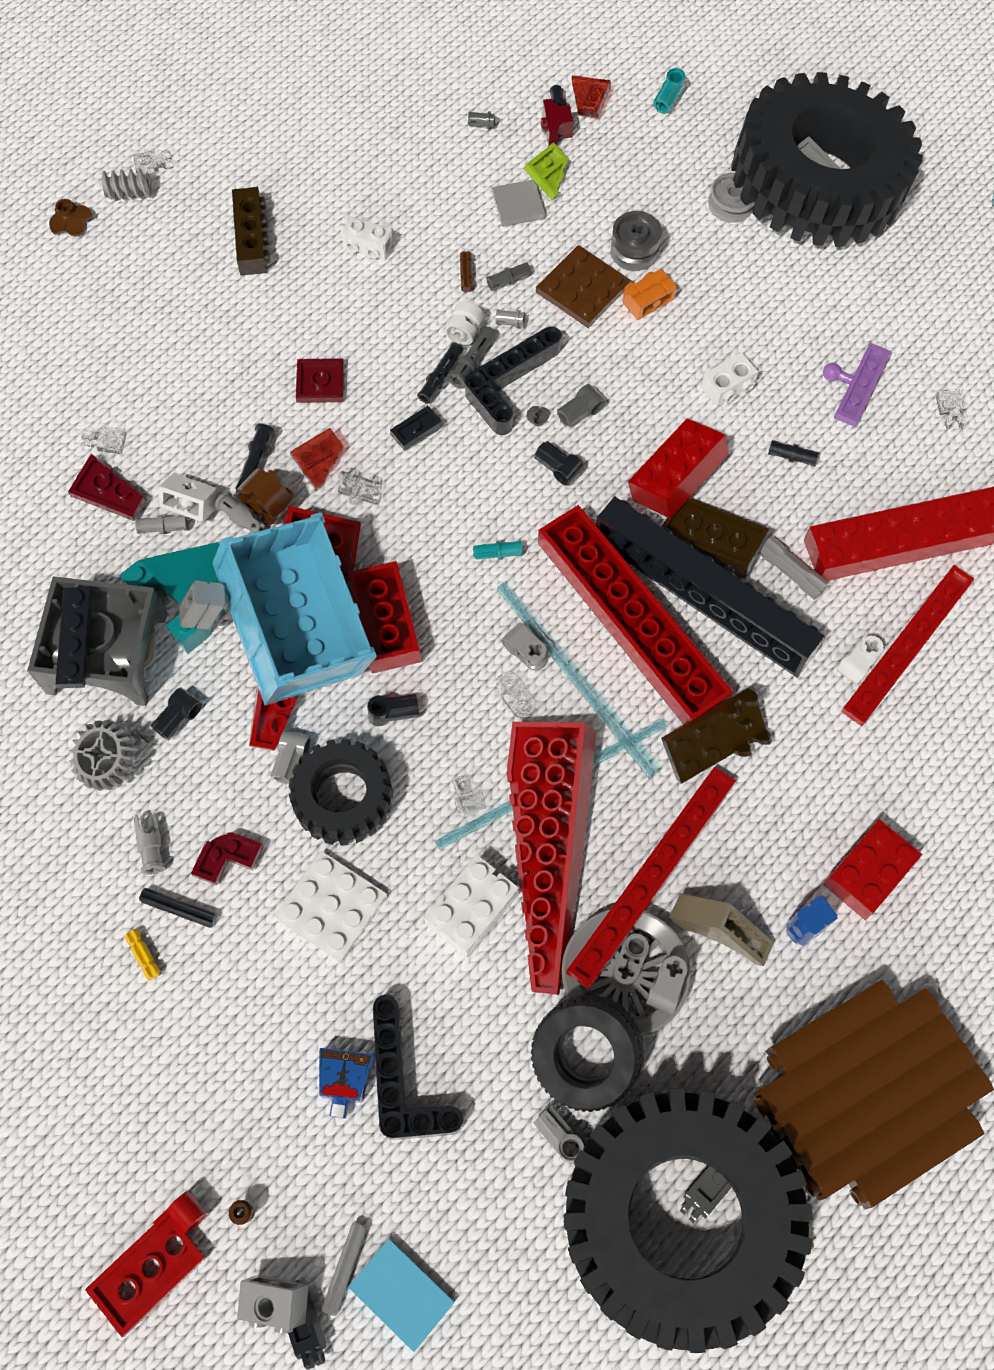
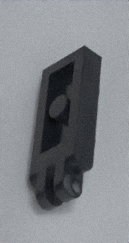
M305 1277L293 1281L297 1283L307 1284ZM309 1289L305 1324L293 1328V1331L288 1333L295 1357L298 1360L302 1359L306 1370L314 1368L315 1365L319 1366L325 1363L323 1349L326 1348V1341Z

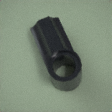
M548 441L543 442L534 454V459L551 470L556 480L565 486H568L584 470V464L574 454L566 455Z
M182 687L172 693L167 703L168 706L150 725L153 730L168 741L187 720L194 719L203 706V702Z
M416 694L391 698L377 695L372 697L367 705L369 722L375 726H384L390 721L419 718ZM377 708H382L385 710V712L382 714H376L373 712V710Z

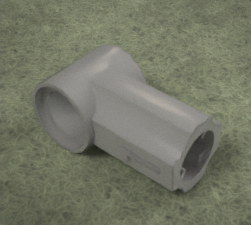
M289 730L283 731L278 744L279 753L270 775L272 779L283 784H289V779L294 778L292 770L295 764L300 765V757L309 751L310 736Z
M551 1106L533 1123L559 1154L560 1158L565 1163L574 1164L576 1156H566L563 1153V1146L565 1143L572 1141L578 1144L579 1151H583V1142Z

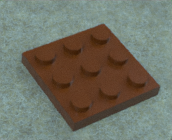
M577 245L536 286V293L589 329L623 294L625 287L631 283V279L580 245Z

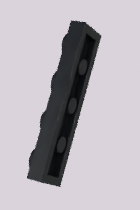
M90 587L63 588L55 681L58 689L85 688L92 590Z

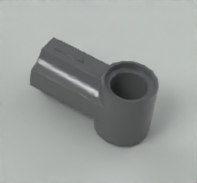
M586 384L577 392L575 398L557 409V415L561 423L565 427L568 426L570 428L588 414L593 416L599 413L606 405V400L591 384Z

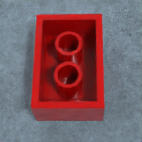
M879 819L823 885L866 921L874 914L923 854Z

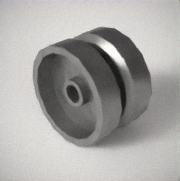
M630 211L618 217L613 225L610 254L613 261L619 267L628 271H641L651 267L659 255L662 237V227L659 221L653 215L644 211Z

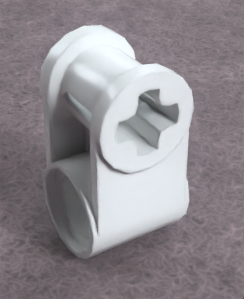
M876 636L865 637L844 658L836 670L855 685H858L877 662L884 649L883 642Z

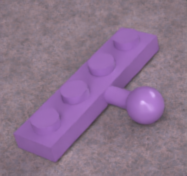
M869 343L854 375L842 371L837 363H829L824 367L823 376L826 380L831 382L840 380L849 384L834 419L856 427L890 356V350Z

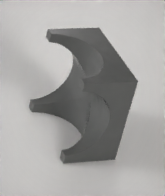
M53 576L27 669L28 673L45 694L56 695L58 688L55 685L63 588L90 587L92 590L85 685L119 693L129 698L136 705L146 706L148 696L144 684V662L147 643L155 623H165L167 618V612L155 589Z

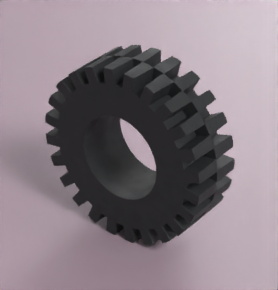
M817 72L813 83H810L805 73L795 74L792 84L785 77L776 80L774 88L768 85L761 90L759 98L754 97L733 154L731 171H735L733 178L735 188H742L740 195L742 202L745 205L756 202L752 214L759 220L771 213L773 218L770 228L779 233L784 225L788 224L794 227L790 236L791 239L801 241L804 232L807 231L812 233L813 245L823 246L828 235H832L835 247L846 246L850 236H852L857 244L863 243L867 240L870 233L876 237L883 232L886 224L890 226L894 222L919 172L918 169L922 163L923 155L918 153L922 147V141L920 137H913L916 131L913 121L902 122L906 111L900 105L887 110L886 106L890 97L884 92H880L874 98L867 96L871 85L861 81L858 88L854 90L848 88V76L839 75L835 84H829L827 73ZM809 136L823 151L839 157L850 168L837 169L821 165L804 155L797 145Z
M670 1089L666 1094L655 1096L653 1093L645 1094L639 1097V1101L627 1107L622 1105L612 1112L611 1118L602 1126L599 1124L590 1134L591 1139L583 1151L580 1150L574 1161L575 1168L571 1180L567 1182L565 1192L567 1201L566 1213H564V1229L567 1231L568 1251L571 1261L575 1264L581 1277L580 1282L588 1294H591L604 1315L625 1328L628 1334L639 1340L642 1338L654 1343L658 1348L670 1351L678 1349L688 1350L690 1353H706L707 1349L719 1347L727 1349L738 1345L737 1341L749 1335L756 1336L767 1328L765 1324L776 1314L781 1315L789 1305L788 1298L794 1288L799 1287L803 1281L805 1272L802 1269L806 1255L811 1254L813 1239L809 1238V1221L813 1220L812 1206L806 1201L803 1189L806 1186V1181L802 1171L796 1170L790 1158L792 1155L791 1150L784 1141L779 1142L770 1132L771 1126L763 1118L759 1117L756 1119L744 1111L745 1106L735 1100L727 1102L715 1098V1093L701 1090L697 1094L685 1093L684 1089ZM689 1159L711 1166L729 1182L738 1198L742 1214V1230L738 1245L730 1259L721 1268L709 1275L692 1279L667 1275L655 1268L644 1258L633 1239L630 1229L629 1211L634 1191L649 1171L667 1161Z

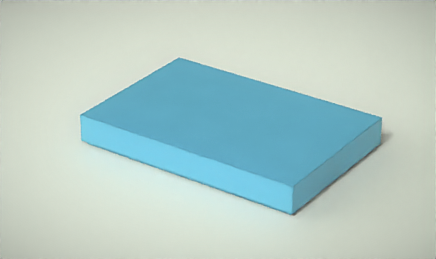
M390 1239L384 1243L348 1286L413 1352L416 1351L455 1303Z

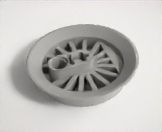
M607 910L588 919L571 937L562 962L564 989L569 999L570 997L587 994L611 984L601 994V997H607L616 989L612 1000L617 1003L622 991V1006L626 1008L627 1012L629 1011V992L639 1015L630 1013L631 1017L638 1024L641 1036H645L667 1025L683 1006L690 986L688 955L677 934L665 922L650 913L644 912L631 930L637 933L626 937L621 944L620 954L617 950L609 964L604 968L606 971H602L598 977L606 979L594 983L590 990L586 987L581 988L580 983L568 976L566 971L610 911ZM644 936L648 937L653 941V943L650 946L648 944L647 939ZM630 943H638L642 947V953L638 955L632 954L628 949V945ZM657 946L664 953V956L644 963L645 958ZM678 956L682 958L687 964L688 969L673 1015L652 1007L655 1012L646 1017L636 992L646 1001L648 993L641 986L651 989L653 983L645 979H656L658 972L643 971L663 963L668 957ZM675 964L669 967L671 977L680 974L676 970ZM624 968L629 970V976L626 980L621 978V972Z

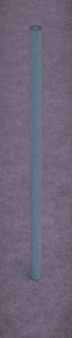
M505 583L500 584L497 587L498 592L529 630L545 644L547 653L649 779L654 777L657 771Z
M659 719L594 755L593 767L666 728L664 721ZM510 801L435 841L438 849L441 850L512 812L513 807L510 805Z

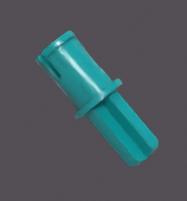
M498 540L493 544L474 545V559L497 558L501 560V557L522 556L521 540L499 543Z

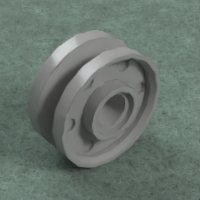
M726 173L716 178L712 185L708 198L709 209L714 216L722 221L731 223L744 221L751 215L755 202L745 205L740 199L742 188H735L733 178L735 173Z

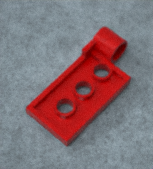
M190 1190L184 1192L173 1201L153 1222L154 1225L85 1289L121 1338L125 1337L206 1259L205 1255L188 1234L206 1218L208 1212ZM177 1236L182 1240L183 1247L180 1253L172 1255L168 1251V1243L170 1239ZM155 1259L159 1263V1272L151 1278L145 1274L144 1267L148 1260ZM127 1281L133 1282L136 1287V1293L130 1300L124 1299L121 1295V1287Z

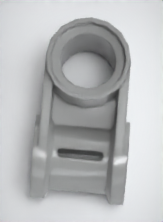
M519 622L501 638L503 646L529 669L537 671L545 667L547 663L546 646L523 623Z
M671 956L661 964L656 979L653 981L646 1004L673 1015L688 969L687 964L682 958ZM672 964H675L676 970L680 972V974H676L674 977H671L670 970L666 969V967H670Z

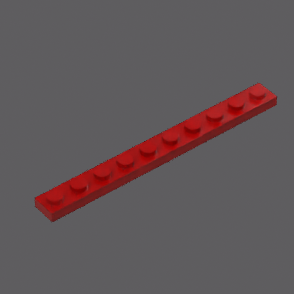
M713 767L566 971L568 976L590 990L734 787L735 779Z

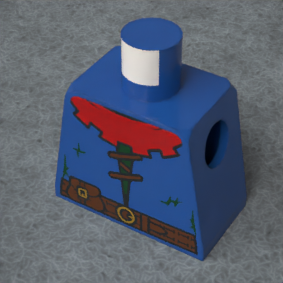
M320 1048L319 1096L332 1100L330 1117L346 1119L349 1102L362 1103L375 1064V1056L373 1054Z

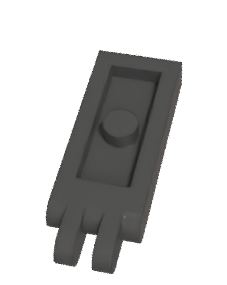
M708 1166L683 1196L687 1202L679 1211L685 1214L693 1207L695 1211L689 1217L692 1223L700 1215L707 1218L732 1186L722 1174Z

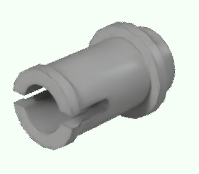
M497 309L496 324L512 325L516 328H519V326L523 327L525 312H521L519 309L517 312Z

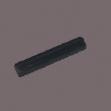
M144 888L139 896L141 903L208 928L213 927L217 915L211 911L149 888Z

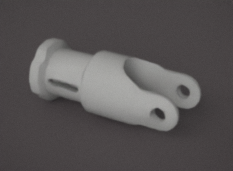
M229 491L221 493L216 499L214 507L218 511L222 510L225 512L229 519L238 527L246 528L251 532H259L261 527L263 530L267 529L254 511L246 504L235 500Z
M153 813L152 817L153 833L143 832L139 825L138 815L136 814L134 817L137 849L141 853L143 864L141 873L145 875L157 874L165 870V864L162 863L160 854L162 842L156 813Z

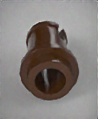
M237 1200L230 1206L228 1215L234 1224L243 1225L253 1219L254 1212L252 1210L254 1208L245 1200ZM244 1207L245 1215L241 1218L237 1213Z

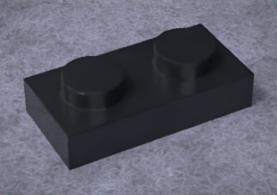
M427 405L390 429V435L405 451L441 428L442 421Z

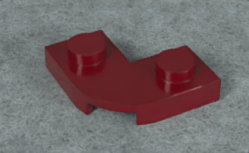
M228 832L226 835L216 837L211 842H206L191 871V875L217 886L228 861L253 870L264 846L255 840Z

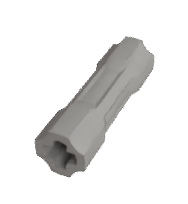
M771 536L766 540L759 555L771 565L780 569L813 600L817 599L828 587L829 582L797 559L776 538Z

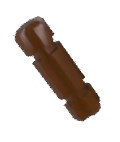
M462 251L460 253L461 290L463 292H471L473 290L472 253L470 251Z

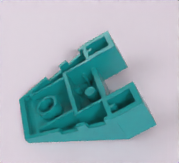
M215 542L140 559L123 571L119 577L125 585L151 587L155 589L156 593L163 589L180 606L195 581H204L208 584L210 582L219 583L212 563L220 544ZM225 609L221 610L220 619L224 615ZM179 614L166 627L172 638L189 654L208 639L212 633L211 629L217 621H214L209 630L197 629L196 626L194 628H185L180 625Z

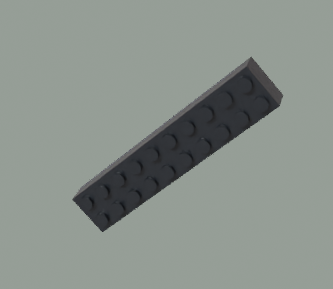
M614 496L597 516L596 526L628 564L796 678L800 676L816 654L825 637L817 627L806 624L799 619L797 614L785 610L773 598L764 596L752 584L743 582L731 570L722 568L710 556L701 554L689 542L680 540L668 528L659 526L647 514H641L632 508L629 502Z

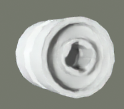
M470 301L458 302L445 328L446 336L452 342L462 346L470 345L484 318L482 309Z

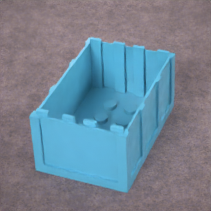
M322 512L313 514L308 519L236 538L232 536L223 538L212 563L219 583L223 584L224 592L228 595V607L265 706L360 676L377 657L374 648L369 645L358 616L360 613L356 603H353L341 572L340 559L338 555L335 556L323 525L325 520Z

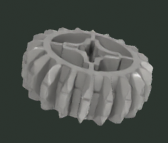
M98 720L94 722V725H86V731H78L79 740H72L76 744L75 749L69 750L74 754V758L69 760V762L75 765L71 772L77 774L76 780L84 783V786L87 788H94V790L98 791L113 790L114 786H123L122 780H130L128 772L136 771L132 765L133 762L139 761L138 757L134 756V753L140 750L137 746H134L137 739L134 736H130L132 731L124 728L123 724L114 723L111 720ZM105 753H106V754H110V756H103V757H100V756H99L100 754H101V755H105Z

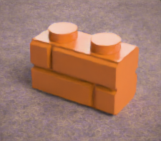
M659 269L654 273L651 271L637 283L631 282L625 287L622 302L631 311V314L639 320L674 300L677 287L672 279L668 278L663 269Z

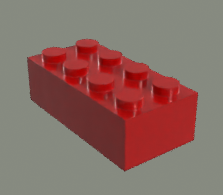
M686 418L629 479L628 485L632 500L671 519L729 455L726 434Z
M397 561L347 572L354 603L357 604L360 612L358 615L369 645L374 648L377 656L370 664L371 673L420 663V650Z

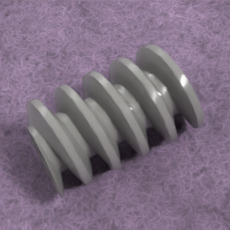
M138 168L137 175H135L133 170L129 169V174L126 176L124 170L121 169L120 175L117 176L115 171L111 170V177H108L105 170L102 171V187L106 198L108 195L113 200L116 198V194L119 199H124L125 194L128 198H133L134 193L137 198H141L143 193L146 197L151 196V183L148 171L144 175L141 168Z

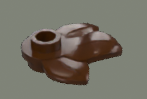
M60 199L55 205V214L49 220L50 230L54 235L65 230L71 236H80L85 230L84 221L93 217L92 212L87 206L76 205L69 199Z

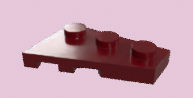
M92 453L68 490L70 497L135 521L146 502L141 494L124 480L117 477L110 468L104 466Z

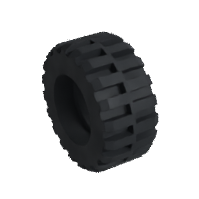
M334 739L326 741L327 745L324 747H320L319 744L312 747L313 753L310 755L305 752L300 757L301 765L295 764L292 770L294 778L289 779L288 786L291 791L289 793L290 803L301 826L305 831H309L315 839L319 840L322 838L326 844L333 845L334 841H339L341 846L349 845V840L355 839L356 843L364 841L363 836L368 833L370 836L377 832L376 826L378 824L383 826L387 820L386 813L391 811L393 789L389 772L383 759H379L377 752L372 748L366 750L365 744L357 741L355 745H351L350 739H341V743L336 744ZM338 773L355 774L362 778L366 785V794L362 801L353 809L345 812L325 810L317 801V792L321 784L330 776Z

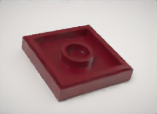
M343 358L297 359L296 403L343 402Z

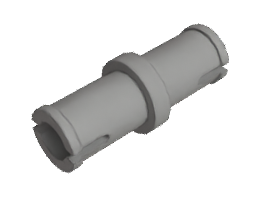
M158 515L155 518H136L137 534L151 532L165 534V531H187V519L184 515L170 517Z

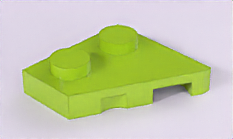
M553 142L530 160L523 169L547 196L553 200L558 194L557 189L562 180L563 170L567 165L568 158Z

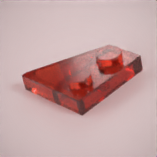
M572 75L571 80L578 115L598 118L610 92L611 80Z
M328 428L290 451V456L315 491H318L344 449L332 429Z

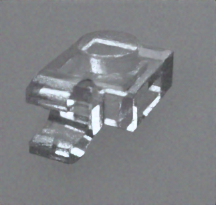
M101 426L100 432L83 430L81 439L85 440L84 446L97 447L99 452L122 454L127 433L125 429Z

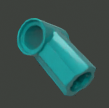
M672 68L667 72L666 80L653 101V106L657 112L662 114L669 113L677 98L682 95L686 77L682 69Z

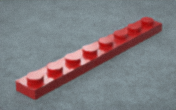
M955 565L952 566L843 707L841 712L861 727L865 724L974 581L973 577Z

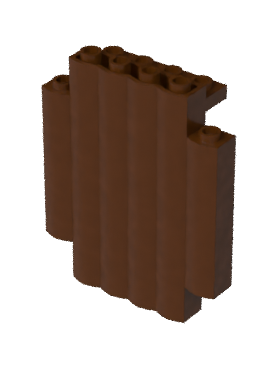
M880 980L765 1050L770 1067L775 1072L778 1071L781 1077L753 1093L756 1098L754 1103L758 1111L763 1116L766 1115L772 1124L771 1131L779 1142L784 1141L791 1150L792 1155L790 1158L796 1170L802 1171L806 1181L805 1187L810 1195L816 1197L818 1201L823 1200L849 1184L851 1197L857 1205L862 1206L865 1210L873 1208L983 1136L985 1133L979 1121L967 1107L992 1092L994 1088L988 1076L976 1063L969 1048L959 1038L953 1024L942 1013L936 999L926 988L898 1004L891 989L883 980Z

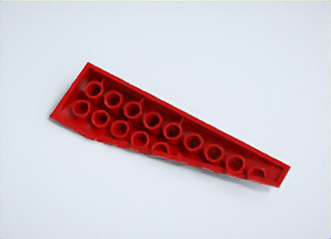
M512 721L506 773L507 782L510 783L511 794H509L510 805L513 807L514 820H512V825L517 842L515 844L519 887L522 889L523 902H521L522 913L525 914L526 921L525 939L528 941L529 955L527 957L531 992L559 995L562 983V962L566 947L570 941L587 827L596 729L582 722Z

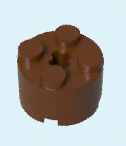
M261 468L255 469L236 490V492H239L237 496L240 501L251 508L255 514L258 512L264 515L261 520L268 524H274L296 498L290 489L280 483L281 478L277 473L272 470L265 472Z

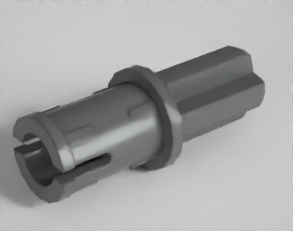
M527 262L510 269L505 267L503 271L486 277L488 287L493 291L507 284L513 285L514 280L531 274V268Z

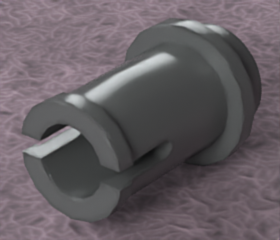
M469 111L468 126L487 127V129H490V127L494 128L495 114H492L491 111H488V113Z

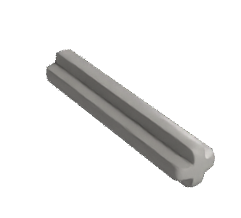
M355 1222L350 1227L322 1306V1311L332 1316L338 1314L367 1231V1227Z

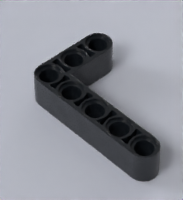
M549 326L466 375L465 396L496 434L507 435L513 429V411L497 391L560 353L562 333L558 328Z
M387 994L380 995L373 1003L380 1131L389 1140L457 1134L463 1127L464 1119L462 1112L455 1106L406 1110L400 1009L393 996ZM384 1003H391L394 1006L393 1012L388 1016L379 1014V1008ZM386 1031H392L396 1035L394 1042L389 1045L381 1043L380 1040L382 1034ZM389 1059L395 1060L397 1062L396 1071L391 1074L384 1073L382 1071L384 1062ZM388 1089L398 1090L399 1098L395 1103L389 1104L384 1101V1094ZM447 1113H455L459 1117L456 1127L446 1128L443 1125V1118ZM421 1115H425L430 1119V1125L424 1131H418L414 1127L415 1119ZM391 1118H397L401 1122L400 1130L394 1134H389L385 1128L387 1121Z

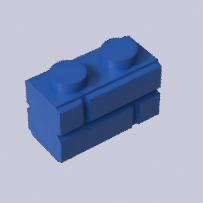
M819 896L796 912L787 922L786 932L794 943L804 946L838 919L837 913L824 897Z

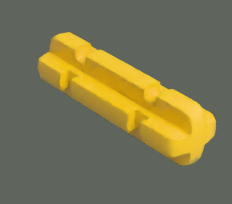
M137 929L127 932L124 938L128 945L132 946L130 949L139 966L143 968L142 972L146 979L151 981L160 976L161 971L158 965L154 963L155 960L146 943L142 941L143 937Z

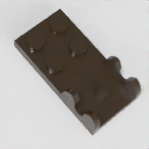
M689 498L671 519L666 518L661 526L668 528L680 540L689 542L701 554L710 556L722 568H726L727 565L732 566L734 573L740 579L747 576L764 543L770 537L769 528Z
M747 688L661 738L677 781L682 784L732 754L742 757L751 756L752 748L750 744L753 742H757L760 745H770L772 743L771 734L766 729L758 705L760 701L756 692Z

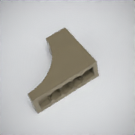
M680 893L669 917L682 929L717 941L743 955L755 965L764 967L774 944L773 940L730 903Z

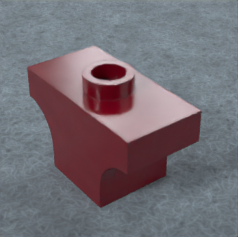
M543 99L541 130L546 133L548 146L553 142L557 145L564 138H572L573 117L570 105L560 106L555 104L552 99Z

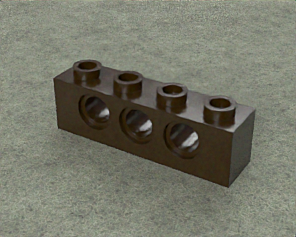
M259 187L232 189L236 259L240 276L267 273L270 254L269 249L265 250V246L269 245L268 233L264 231V228L268 227L266 213L263 214L262 210H266L265 197L260 196Z

